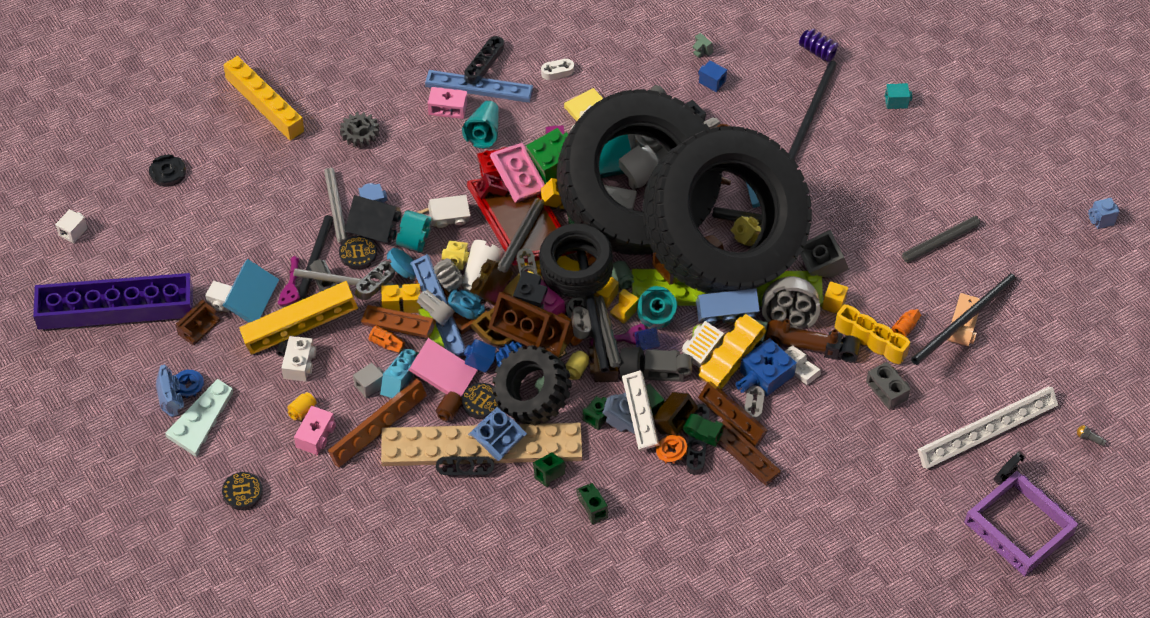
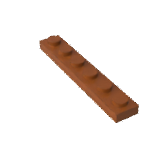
M415 379L331 447L328 452L334 465L340 468L382 433V428H389L427 397L421 381Z

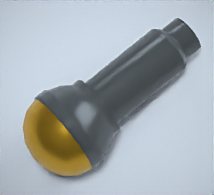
M1082 425L1077 429L1079 438L1089 439L1098 445H1105L1106 440L1091 432L1088 426Z

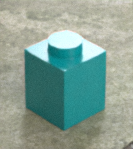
M908 83L886 84L884 95L886 108H908L909 101H912V90H909Z

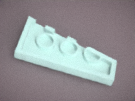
M217 379L165 433L166 437L197 457L201 445L208 438L209 431L215 426L217 417L223 412L231 398L233 389Z

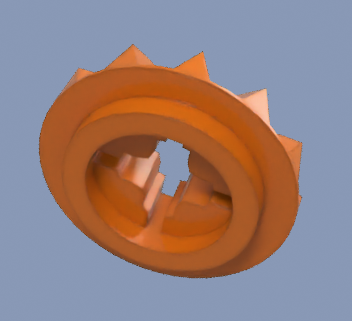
M669 435L659 441V446H656V454L659 460L664 461L666 464L668 462L675 464V461L682 460V457L687 455L688 446L683 437ZM668 446H669L670 448H672V449H675L676 452H675V453H673V452H671V451L669 452Z

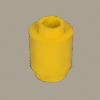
M306 392L299 395L288 405L287 413L293 420L301 421L307 415L310 407H315L317 401L310 393Z

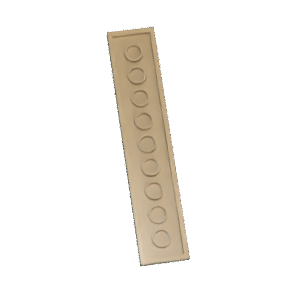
M581 423L518 424L527 435L499 461L475 438L468 435L477 425L382 428L381 464L382 466L436 465L437 460L442 456H489L493 459L494 463L535 462L551 452L561 457L564 461H582ZM473 459L474 464H477V459ZM443 460V463L439 465H447V460ZM462 460L459 464L471 463L468 460Z

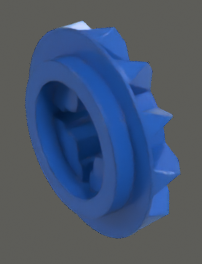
M183 370L176 374L180 383V390L176 391V393H180L181 396L188 398V396H196V393L202 392L204 380L199 372ZM188 379H190L191 385L188 388H186L185 385L187 384Z

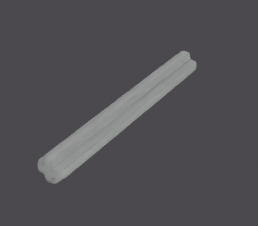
M326 168L324 172L337 242L341 244L347 239V234L344 231L345 224L335 171L333 168Z

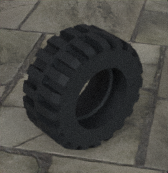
M529 345L528 348L525 346L519 347L517 352L511 351L509 357H504L501 360V366H497L495 370L497 375L493 377L492 383L495 387L492 388V392L496 396L495 401L497 405L500 406L504 413L523 424L532 423L533 425H538L541 421L544 423L550 421L551 416L556 417L559 414L560 408L564 409L566 405L564 402L566 398L569 399L570 397L568 388L572 387V381L568 379L570 378V373L566 369V365L557 356L545 348ZM543 370L544 384L541 391L534 398L521 401L520 386L523 379L533 371Z

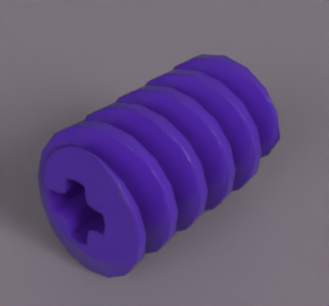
M814 28L811 31H804L800 37L799 46L809 50L817 57H821L827 63L831 61L837 52L839 44L835 42L832 45L833 40L829 39L827 41L826 35L821 38V32L815 35L816 29Z

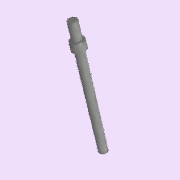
M294 269L293 276L335 283L347 281L348 285L354 286L362 280L302 269ZM389 281L385 286L397 284H393V282Z

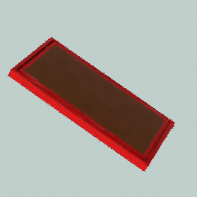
M480 179L467 181L469 191L506 252L536 198L542 200L541 194L517 203L514 202L509 191L505 196L488 192L485 198L482 199L476 190L477 182ZM544 205L520 250L530 249L534 254L535 261L540 260L539 252L544 239L552 231L562 227L550 206ZM570 251L561 256L574 254L576 251ZM517 255L512 262L513 265H518ZM523 256L524 262L528 263L527 256Z

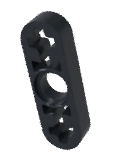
M442 456L436 462V470L441 475H487L494 469V461L489 456ZM473 459H477V464H482L483 460H487L491 467H488L486 471L483 470V467H477V471H473ZM443 460H447V464H454L453 460H457V471H453L454 467H448L447 471H443L439 464H442ZM462 460H468L471 463V468L468 471L460 469L459 463Z

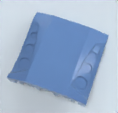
M164 364L159 367L156 390L160 408L166 414L173 417L179 415L178 409L184 408V402L180 393H176V391L180 390L177 376H172V370Z
M496 407L468 435L475 438L499 461L527 433L512 418Z

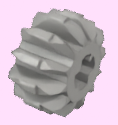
M451 259L441 260L434 266V273L437 279L447 291L455 290L463 284V276Z

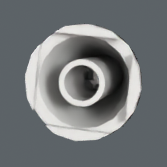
M474 240L463 277L464 282L462 286L464 290L468 292L471 290L473 281L480 277L481 267L487 259L498 263L501 261L504 252L493 244L489 247L485 245L486 241Z

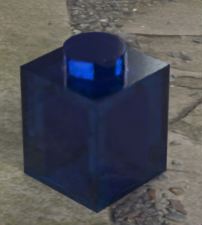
M656 327L633 332L636 347H641L645 350L660 346Z

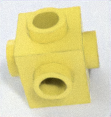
M741 216L735 221L731 231L738 242L753 246L761 228L758 226L759 222L755 218Z
M449 241L447 248L442 251V260L449 258L459 270H463L470 253L467 252L468 243Z

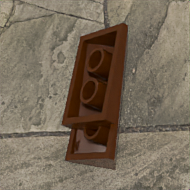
M499 292L488 328L526 346L535 345L536 347L545 348L555 356L560 357L574 337L572 321Z

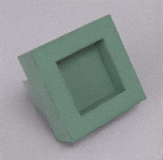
M701 33L696 35V43L692 46L695 50L693 52L694 55L699 58L706 54L709 57L713 53L712 42Z

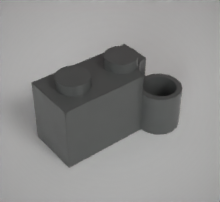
M658 349L646 350L644 380L683 382V376L689 375L692 372V357L688 354H680L677 350L664 351Z

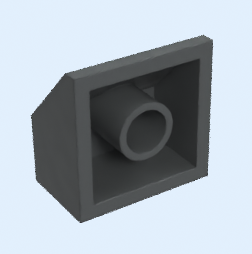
M831 230L806 241L800 255L811 276L834 277L849 270Z

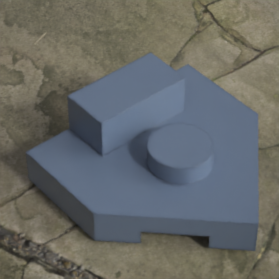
M626 392L608 397L602 413L607 416L606 422L620 432L627 429L634 434L635 431Z

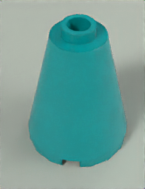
M493 101L483 102L463 124L462 135L467 142L473 143L474 147L488 148L497 140L498 105Z

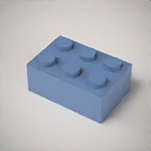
M757 288L698 295L696 299L699 323L706 321L712 325L718 320H722L723 323L734 322L736 318L743 317L745 314L753 318L759 313Z

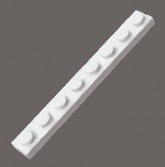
M1048 386L917 449L923 468L928 469L1058 406L1053 387Z

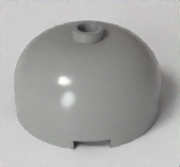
M789 276L777 279L767 287L763 294L762 315L767 322L771 320L783 322L786 316L789 315L790 327L799 329L807 326L811 327L820 315L819 295L814 286L802 278Z

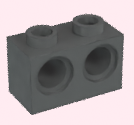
M888 362L868 371L866 383L888 410L908 400L911 390L909 384L902 380L897 370L891 367Z

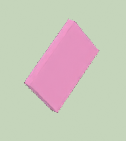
M523 143L491 153L490 157L515 203L541 194V188L545 183Z
M429 338L409 368L410 372L443 393L448 394L452 391L461 397L478 370L466 365L464 360Z

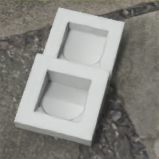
M791 346L785 351L797 362L795 376L803 383L808 385L821 375V370L807 361L806 354L799 349Z

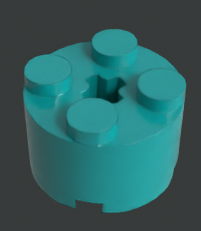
M410 210L405 211L400 223V233L397 234L396 245L417 252H423L425 247L424 240L429 237L431 231L432 217Z
M661 286L647 289L640 296L637 313L642 324L653 329L668 326L676 313V298L668 289ZM656 304L660 308L659 311H656L654 308Z

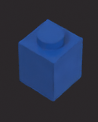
M709 60L705 66L702 65L699 69V83L717 92L726 82L727 69Z
M475 339L465 349V364L486 373L494 362L496 347Z

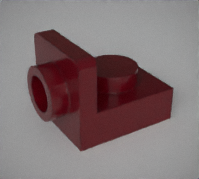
M486 173L476 185L478 195L482 199L485 198L488 192L505 196L508 192L501 178Z

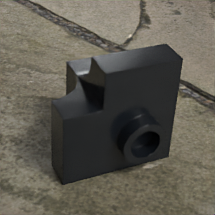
M522 271L513 297L534 306L542 307L548 289L547 286L540 285L542 280L540 275Z

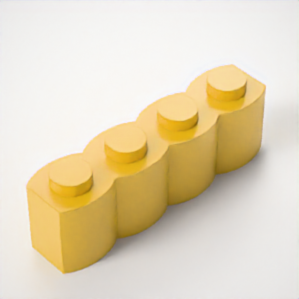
M844 304L838 311L834 327L840 333L859 338L862 345H867L873 352L884 355L892 363L901 364L907 357L911 343L908 338L899 333H894L888 326L877 323L872 317L860 314L856 308Z
M747 314L737 319L734 330L724 336L723 344L712 351L711 359L707 363L705 362L701 365L699 377L704 382L711 381L722 390L730 377L740 367L741 359L753 350L754 346L766 333L765 327Z

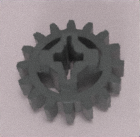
M356 112L355 116L349 114V119L343 118L344 123H340V136H342L343 141L347 140V145L353 143L354 147L357 144L363 147L365 143L370 145V141L375 142L376 136H379V124L376 118L372 119L371 114L368 116L365 115V112L362 115Z

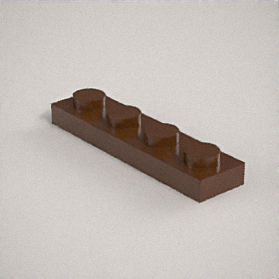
M713 382L706 383L698 398L718 416L728 422L754 447L758 446L768 430Z
M725 420L721 422L723 423L724 433L718 443L758 480L767 486L781 474L779 468Z

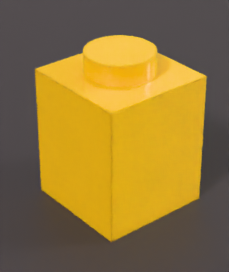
M830 281L824 296L822 309L837 314L845 304L848 287Z

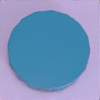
M392 248L387 253V260L390 259L392 261L390 263L392 268L404 278L410 277V280H414L416 275L411 265V262L414 260L404 251Z
M453 290L448 297L450 307L463 317L477 319L485 311L484 304H480L481 300L466 290H461L460 292Z

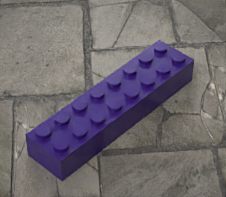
M190 273L35 285L33 317L38 330L183 318L193 308V284Z

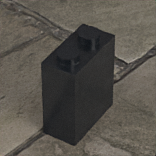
M354 195L344 231L391 244L392 240L394 241L396 238L397 230L395 228L402 216L401 208Z

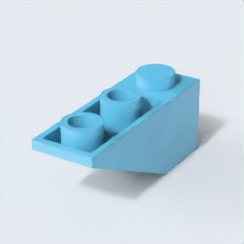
M403 349L383 374L380 395L393 398L408 386L413 376L409 368L419 354L412 349Z

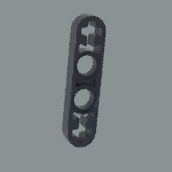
M493 36L486 42L464 71V81L466 83L477 84L504 50L503 38ZM477 64H483L484 66L479 67V66H476V65H477Z
M698 404V409L694 414L698 415L699 412H703L702 417L709 420L710 412L708 407ZM690 435L686 470L692 475H699L704 470L706 443ZM698 444L703 449L701 451H694L691 447ZM694 458H698L697 467H693Z

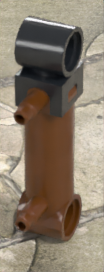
M785 319L784 322L779 320L769 321L764 341L770 338L778 346L783 344L825 353V358L837 360L839 355V358L845 362L857 361L861 345L859 338L850 335L842 338L843 334L838 333L837 329L829 331V335L790 327L789 319Z

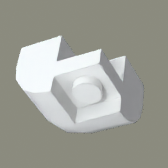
M647 144L642 148L638 145L619 159V168L629 178V186L635 190L646 184L659 162L654 151Z

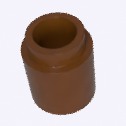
M452 391L445 394L436 409L438 418L442 421H452L462 406V397Z

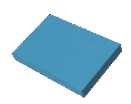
M247 259L222 306L249 323L260 319L279 279Z

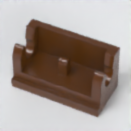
M202 299L176 323L178 335L194 346L220 321V318L215 314L217 311Z

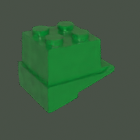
M558 128L526 145L527 152L545 184L551 178L557 179L558 158L568 135L567 132L562 134Z

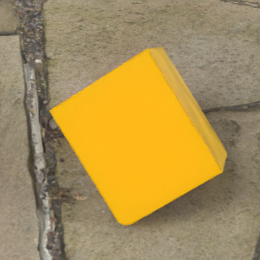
M623 289L619 293V302L610 311V315L625 324L637 311L639 298Z

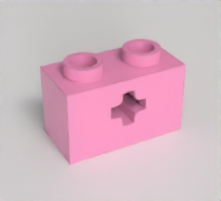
M431 87L428 100V115L464 119L467 107V91Z
M311 406L294 436L296 448L318 455L320 450L325 448L329 433H333L336 422H334L333 413Z

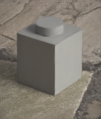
M371 362L353 375L354 386L365 398L381 389L383 370Z

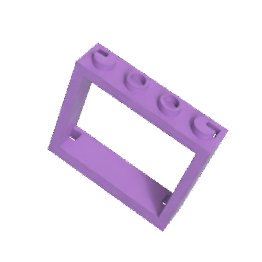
M1018 471L1013 473L969 510L964 521L965 524L1024 577L1073 536L1078 526V523L1072 516L1067 515L1056 502L1051 501L1041 489L1036 488L1026 476ZM1013 486L1063 528L1030 558L981 515L984 510Z

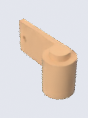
M960 293L952 322L980 298ZM978 314L947 341L968 347L970 343L974 344L977 333L973 331Z

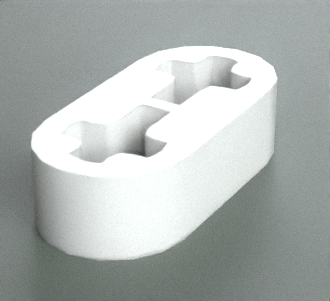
M570 59L547 62L541 67V76L546 80L567 77L574 72V63Z

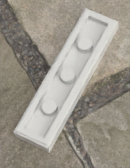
M640 370L622 376L638 449L643 451L659 446L643 372Z

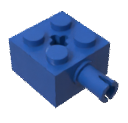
M769 338L741 359L740 373L745 377L736 382V387L741 393H744L753 385L759 386L764 390V394L767 397L795 376L797 362Z

